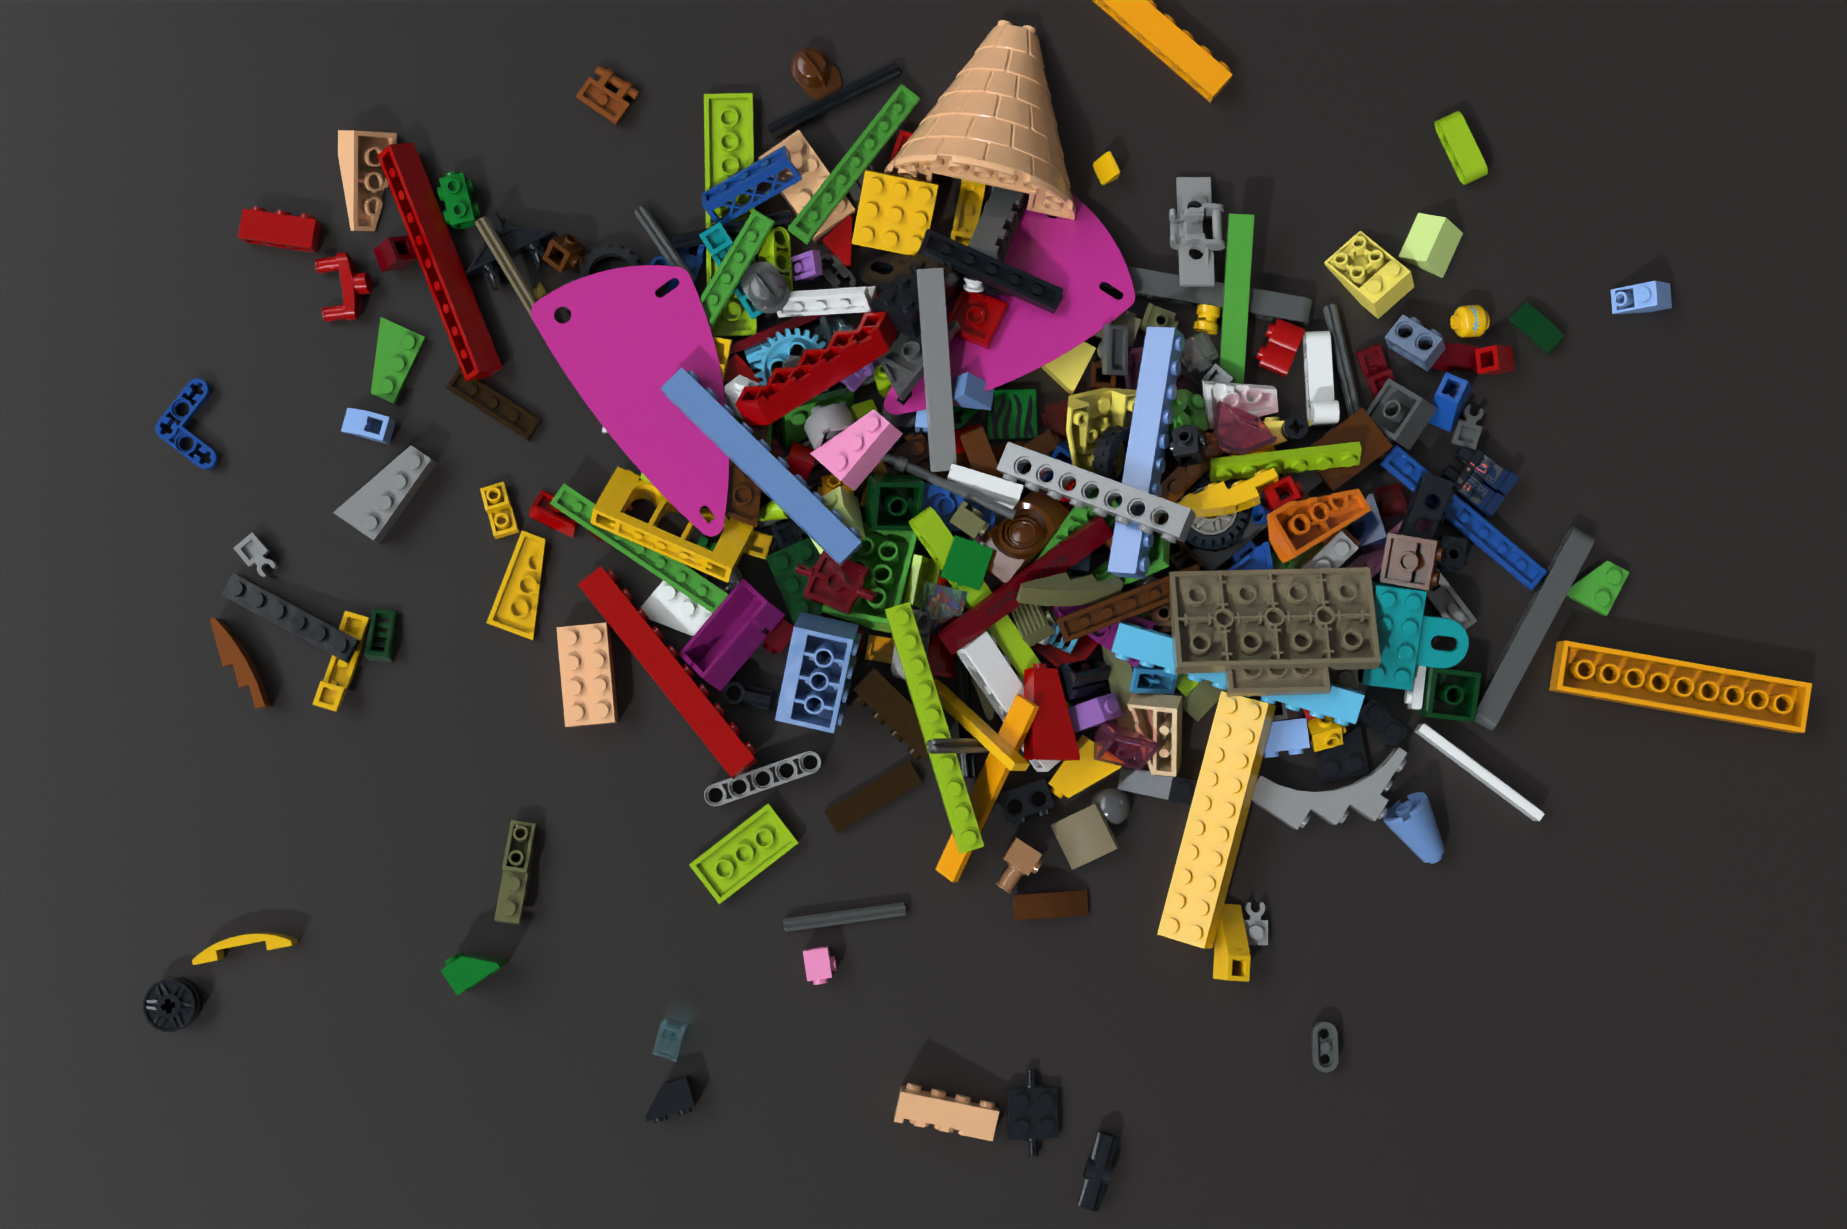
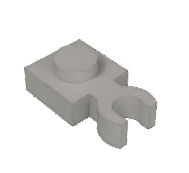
M253 532L233 548L249 567L252 568L254 565H257V572L262 577H268L264 571V567L267 564H270L273 569L278 568L275 561L265 557L270 553V550Z
M1246 902L1245 910L1249 915V919H1244L1248 945H1268V920H1261V915L1265 912V904L1259 902V910L1253 912L1251 910V902Z

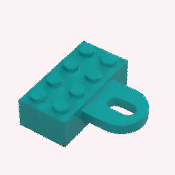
M1372 582L1381 663L1377 669H1359L1358 681L1362 685L1412 691L1416 665L1450 668L1458 664L1465 657L1469 646L1468 635L1465 629L1458 622L1450 618L1423 615L1427 591ZM1439 635L1454 637L1457 643L1456 647L1452 650H1441L1432 648L1431 640Z

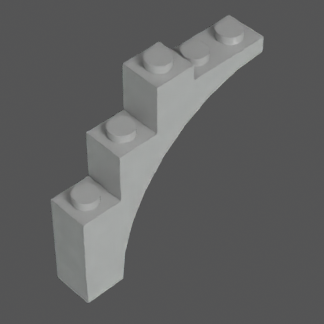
M1394 748L1386 759L1367 776L1350 785L1328 791L1309 792L1294 790L1278 785L1258 775L1251 801L1296 830L1299 827L1303 828L1311 817L1308 814L1309 811H1312L1331 825H1337L1338 822L1342 824L1349 814L1348 807L1370 821H1376L1377 818L1380 820L1388 809L1385 805L1389 801L1381 796V793H1386L1393 783V780H1391L1392 776L1396 771L1400 772L1406 764L1407 760L1404 758L1407 752L1401 748Z

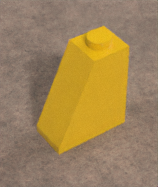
M1081 735L1077 740L1080 760L1062 761L1047 783L1051 786L1049 791L1060 799L1063 796L1070 798L1120 769L1124 763L1086 736Z

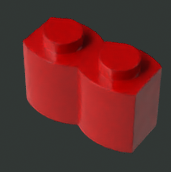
M1279 318L1275 324L1270 323L1265 337L1269 338L1266 347L1261 345L1256 359L1260 360L1257 367L1285 378L1306 329Z

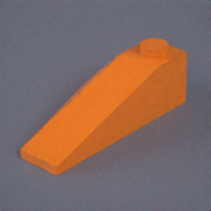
M1359 489L1287 502L1267 514L1269 542L1283 564L1371 511V508Z

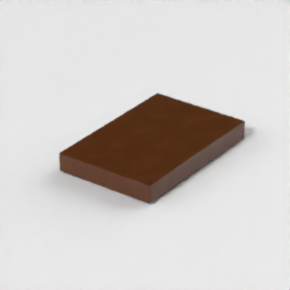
M1363 407L1310 446L1360 441L1362 448L1360 465L1315 470L1332 492L1393 447Z

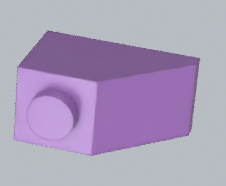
M1115 692L1068 708L1074 733L1106 724L1123 716Z

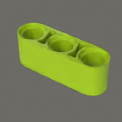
M1456 111L1435 121L1434 124L1438 137L1460 182L1466 185L1488 175L1487 165L1461 112Z
M775 227L771 230L759 250L758 261L771 263L786 281L789 291H793L790 236L784 227Z

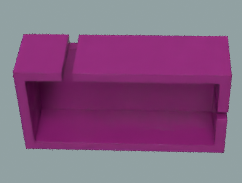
M742 578L681 650L679 655L702 679L721 691L767 637L765 633L768 630L771 632L785 614L763 593Z

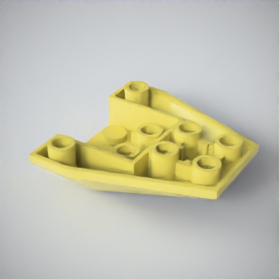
M1101 388L1068 396L1066 433L1073 466L1092 473L1094 472V468H1092V461H1094L1093 451L1097 447L1096 442L1098 438L1102 437V432L1108 430L1110 426L1131 428L1137 390ZM1123 443L1119 445L1114 457L1116 477L1119 476L1125 462Z

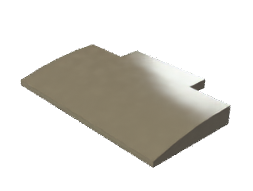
M1370 567L1169 572L1175 674L1225 673L1227 697L1329 694L1331 691L1329 670L1377 669L1381 663Z

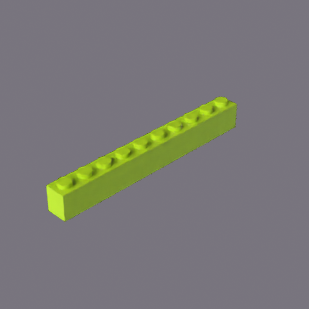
M910 602L885 609L884 611L925 745L928 740H933L934 738H951ZM928 752L958 852L962 854L984 847L956 753L931 754Z

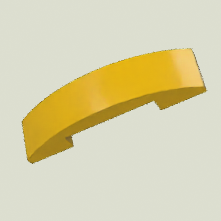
M961 180L950 239L968 246L980 219L986 184Z
M348 611L344 612L339 630L361 642L349 663L332 655L324 680L320 681L312 705L334 712L339 710L354 676L370 618Z
M273 932L243 934L211 945L199 953L192 960V963L197 965L225 959L223 949L266 941L267 950L296 945L298 944V939Z

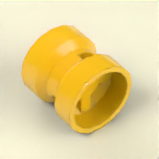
M1198 305L1196 311L1198 319L1194 323L1193 330L1203 334H1217L1219 328L1217 319L1220 318L1222 309L1212 305Z

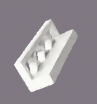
M876 286L789 291V300L784 308L777 312V315L780 318L871 312V303L876 298L877 289Z

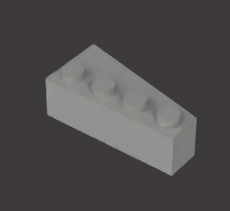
M410 445L333 513L373 541L381 543L437 462Z

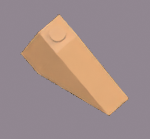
M338 130V158L351 231H375L383 205L381 200L384 189L388 188L389 185L377 155L387 146L397 144V133Z

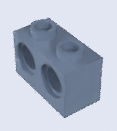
M1403 314L1385 336L1388 348L1427 372L1446 349L1443 336L1434 329L1428 330L1423 327V324L1414 317L1408 318ZM1407 332L1412 333V334H1411L1409 337H1407V338H1403V337H1402V335L1405 334V333H1407ZM1424 345H1432V347L1427 350L1421 349Z

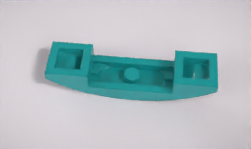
M720 222L699 234L718 267L733 244ZM740 282L734 293L753 320L764 312L759 311L752 304L743 291Z

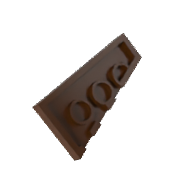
M768 425L749 426L754 431L752 436L757 441L760 439L765 442L767 441ZM729 459V481L725 516L757 528L761 489Z

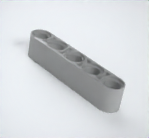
M812 751L792 756L743 773L735 779L729 778L712 784L706 788L704 799L709 805L714 807L742 799L814 774L820 770L822 759L819 754ZM809 755L815 756L818 762L817 766L812 770L804 766V759ZM786 763L791 764L794 768V773L789 778L783 777L780 773L782 765ZM763 771L767 772L770 776V782L766 786H761L757 782V775ZM737 780H743L746 783L747 788L743 794H737L734 791L733 786ZM714 788H719L723 793V797L719 802H714L710 798V792Z

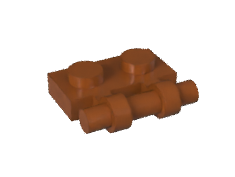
M598 65L595 73L601 78L597 82L589 77L576 95V98L618 126L631 107L630 103L624 100L625 97L629 95L636 100L640 95V91L634 88V84L628 80L624 81L616 76V72L612 69H606ZM611 83L619 89L618 92L615 94L607 89L608 84Z

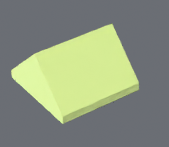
M1418 213L1398 258L1443 278L1463 232L1446 217Z

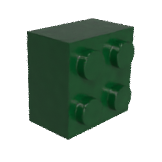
M869 474L864 522L871 530L913 531L909 520L922 511L924 482L913 474Z
M1426 667L1422 708L1418 710L1417 714L1430 718L1475 723L1482 673L1455 668Z

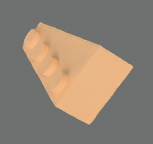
M907 1083V1086L901 1085L894 1122L903 1123L904 1119H909V1122L914 1124V1126L925 1128L929 1124H934V1128L939 1131L953 1133L955 1129L959 1130L958 1134L993 1141L999 1116V1108L995 1107V1103L981 1100L980 1104L971 1102L970 1097L956 1094V1098L946 1096V1091L932 1088L931 1092L921 1090L922 1086L914 1083Z

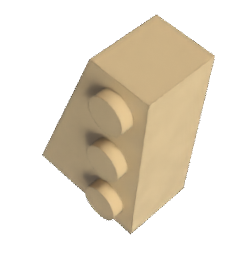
M1132 693L1127 705L1129 711L1132 712L1135 729L1139 732L1143 744L1142 749L1151 775L1176 777L1182 761V696Z

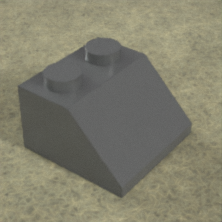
M1388 378L1366 412L1385 436L1410 451L1437 408L1422 397Z

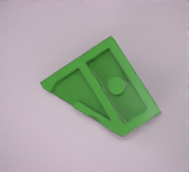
M1605 561L1573 584L1566 596L1603 616H1607L1629 572L1609 561Z

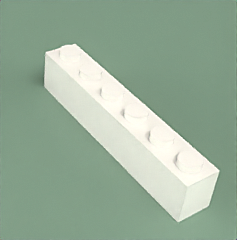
M983 632L956 653L1004 722L1016 694L1024 696V681L1019 675L1014 673L1010 667V660L998 649L996 639L991 634H988V632ZM1023 741L1022 746H1021V749H1022L1023 752H1024V741ZM1029 760L1036 772H1048L1060 762L1056 760Z

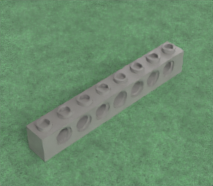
M1011 442L1007 443L997 466V470L1003 474L1002 479L1016 483L1018 480L1025 483L1024 487L1038 492L1039 489L1047 491V496L1061 501L1062 497L1069 499V504L1080 509L1088 506L1093 508V513L1105 518L1107 514L1116 517V522L1129 526L1130 522L1139 525L1138 530L1152 535L1153 531L1162 534V539L1171 543H1176V540L1185 542L1196 516V513L1191 508ZM1031 464V470L1026 474H1022L1024 466ZM1050 472H1054L1053 479L1045 482V476ZM1076 480L1075 488L1067 491L1068 483ZM1094 489H1099L1098 496L1094 499H1090L1089 495L1091 491ZM1117 497H1122L1120 506L1113 508V500ZM1139 506H1145V512L1140 516H1135L1136 509ZM1163 514H1168V521L1163 525H1159V517Z

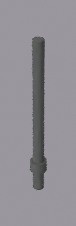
M887 452L881 459L895 466L894 469L902 473L906 471L1011 520H1014L1016 516V510L910 463V459L901 455L897 457Z

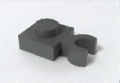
M1468 404L1463 409L1465 420H1457L1450 444L1458 447L1465 446L1475 451L1482 430V426L1476 425V422L1482 418L1484 410L1480 408L1477 411V415L1472 416L1469 412L1471 405Z

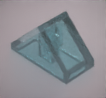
M668 1017L662 1019L653 1054L676 1062L689 1024Z

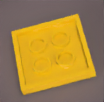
M865 169L852 244L915 256L927 228L930 229L938 184Z

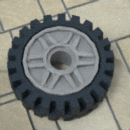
M1206 476L1200 477V480L1196 481L1175 503L1178 504L1184 496L1190 493L1197 494L1203 491L1207 485L1214 482H1211L1210 478H1206ZM1231 480L1224 481L1227 489H1230L1231 485L1234 484ZM1249 509L1215 517H1195L1185 541L1188 544L1191 543L1197 549L1199 547L1202 548L1203 551L1212 549L1214 552L1218 551V548L1227 549L1228 545H1234L1237 543V539H1241L1244 535V530L1247 529L1249 521Z

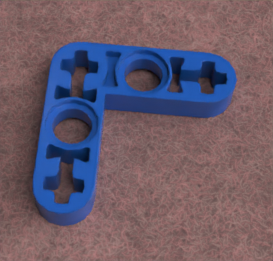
M195 378L187 383L155 425V431L162 440L196 466L204 470H212L219 464L218 453L186 429L187 425L211 395L210 385L202 379ZM196 385L204 391L202 395H195L194 387ZM187 395L197 401L195 405L193 402L185 399ZM182 403L189 405V413L186 416H179L177 412L178 406ZM173 415L175 418L181 420L180 424L174 422V420L170 417ZM165 424L171 425L173 430L171 434L165 433L166 430L163 428ZM191 437L194 442L193 447L188 451H184L181 442L184 438ZM198 450L206 455H209L211 453L209 458L212 461L210 463L205 462L204 464H202L204 462V459L195 453H197Z

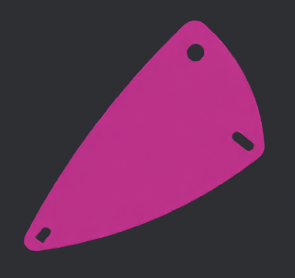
M1073 194L1072 198L1076 208L1075 220L1062 217L1050 218L1046 214L1027 210L1028 198L1004 261L1006 264L1064 289L1057 310L1052 314L1012 295H987L1008 303L1009 309L989 349L955 336L948 343L951 386L953 377L967 372L986 381L985 391L1013 381L1077 347L1103 329L1104 324H1110L1134 303L1135 291L1132 279L1119 248L1095 214ZM1102 282H1107L1121 291L1123 298L1120 300L1113 298L1102 291L1099 285ZM961 290L946 306L947 319ZM924 375L912 389V396L905 405L896 400L898 395L892 385L884 401L886 411L893 415H899L926 409Z
M664 265L616 268L577 279L536 301L531 309L533 322L568 379L606 431L647 479L696 528L709 537L718 535L724 527L729 481V458L660 389L682 367L686 372L692 370L700 379L698 383L704 389L709 387L718 396L716 401L722 407L726 404L715 343L705 311L689 273L681 267ZM672 278L679 280V285L661 298L656 296V290ZM559 307H567L571 311V319L567 323L561 324L555 320L554 313ZM707 506L716 518L707 523L700 514V508Z

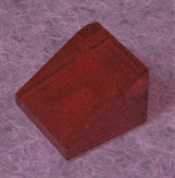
M1399 483L1375 488L1383 518L1406 512L1407 502Z

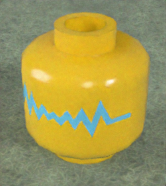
M1480 305L1460 306L1455 310L1454 315L1450 319L1451 328L1461 338L1482 336L1490 324L1488 312Z

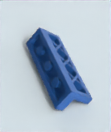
M784 145L702 193V206L715 224L720 222L723 225L801 181L802 175L792 163L790 152ZM787 167L793 174L792 177L786 180L777 178L778 173ZM761 182L772 183L771 188L766 192L756 190L757 185ZM740 194L751 195L750 200L745 204L735 202L736 197ZM720 206L730 207L729 213L721 218L714 211Z

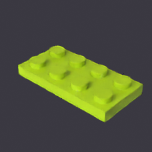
M768 803L690 863L689 866L718 904H721L799 842Z

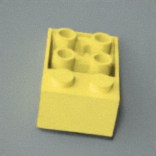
M1362 231L1355 234L1324 262L1327 268L1356 300L1377 319L1415 287L1411 271Z

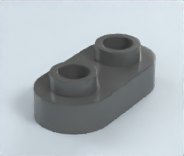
M1319 1021L1311 1030L1312 1062L1319 1071L1327 1073L1333 1071L1339 1062L1338 1032L1336 1027L1330 1022ZM1322 1029H1326L1328 1032L1325 1038H1321L1319 1035ZM1327 1054L1329 1057L1328 1061L1321 1063V1056Z

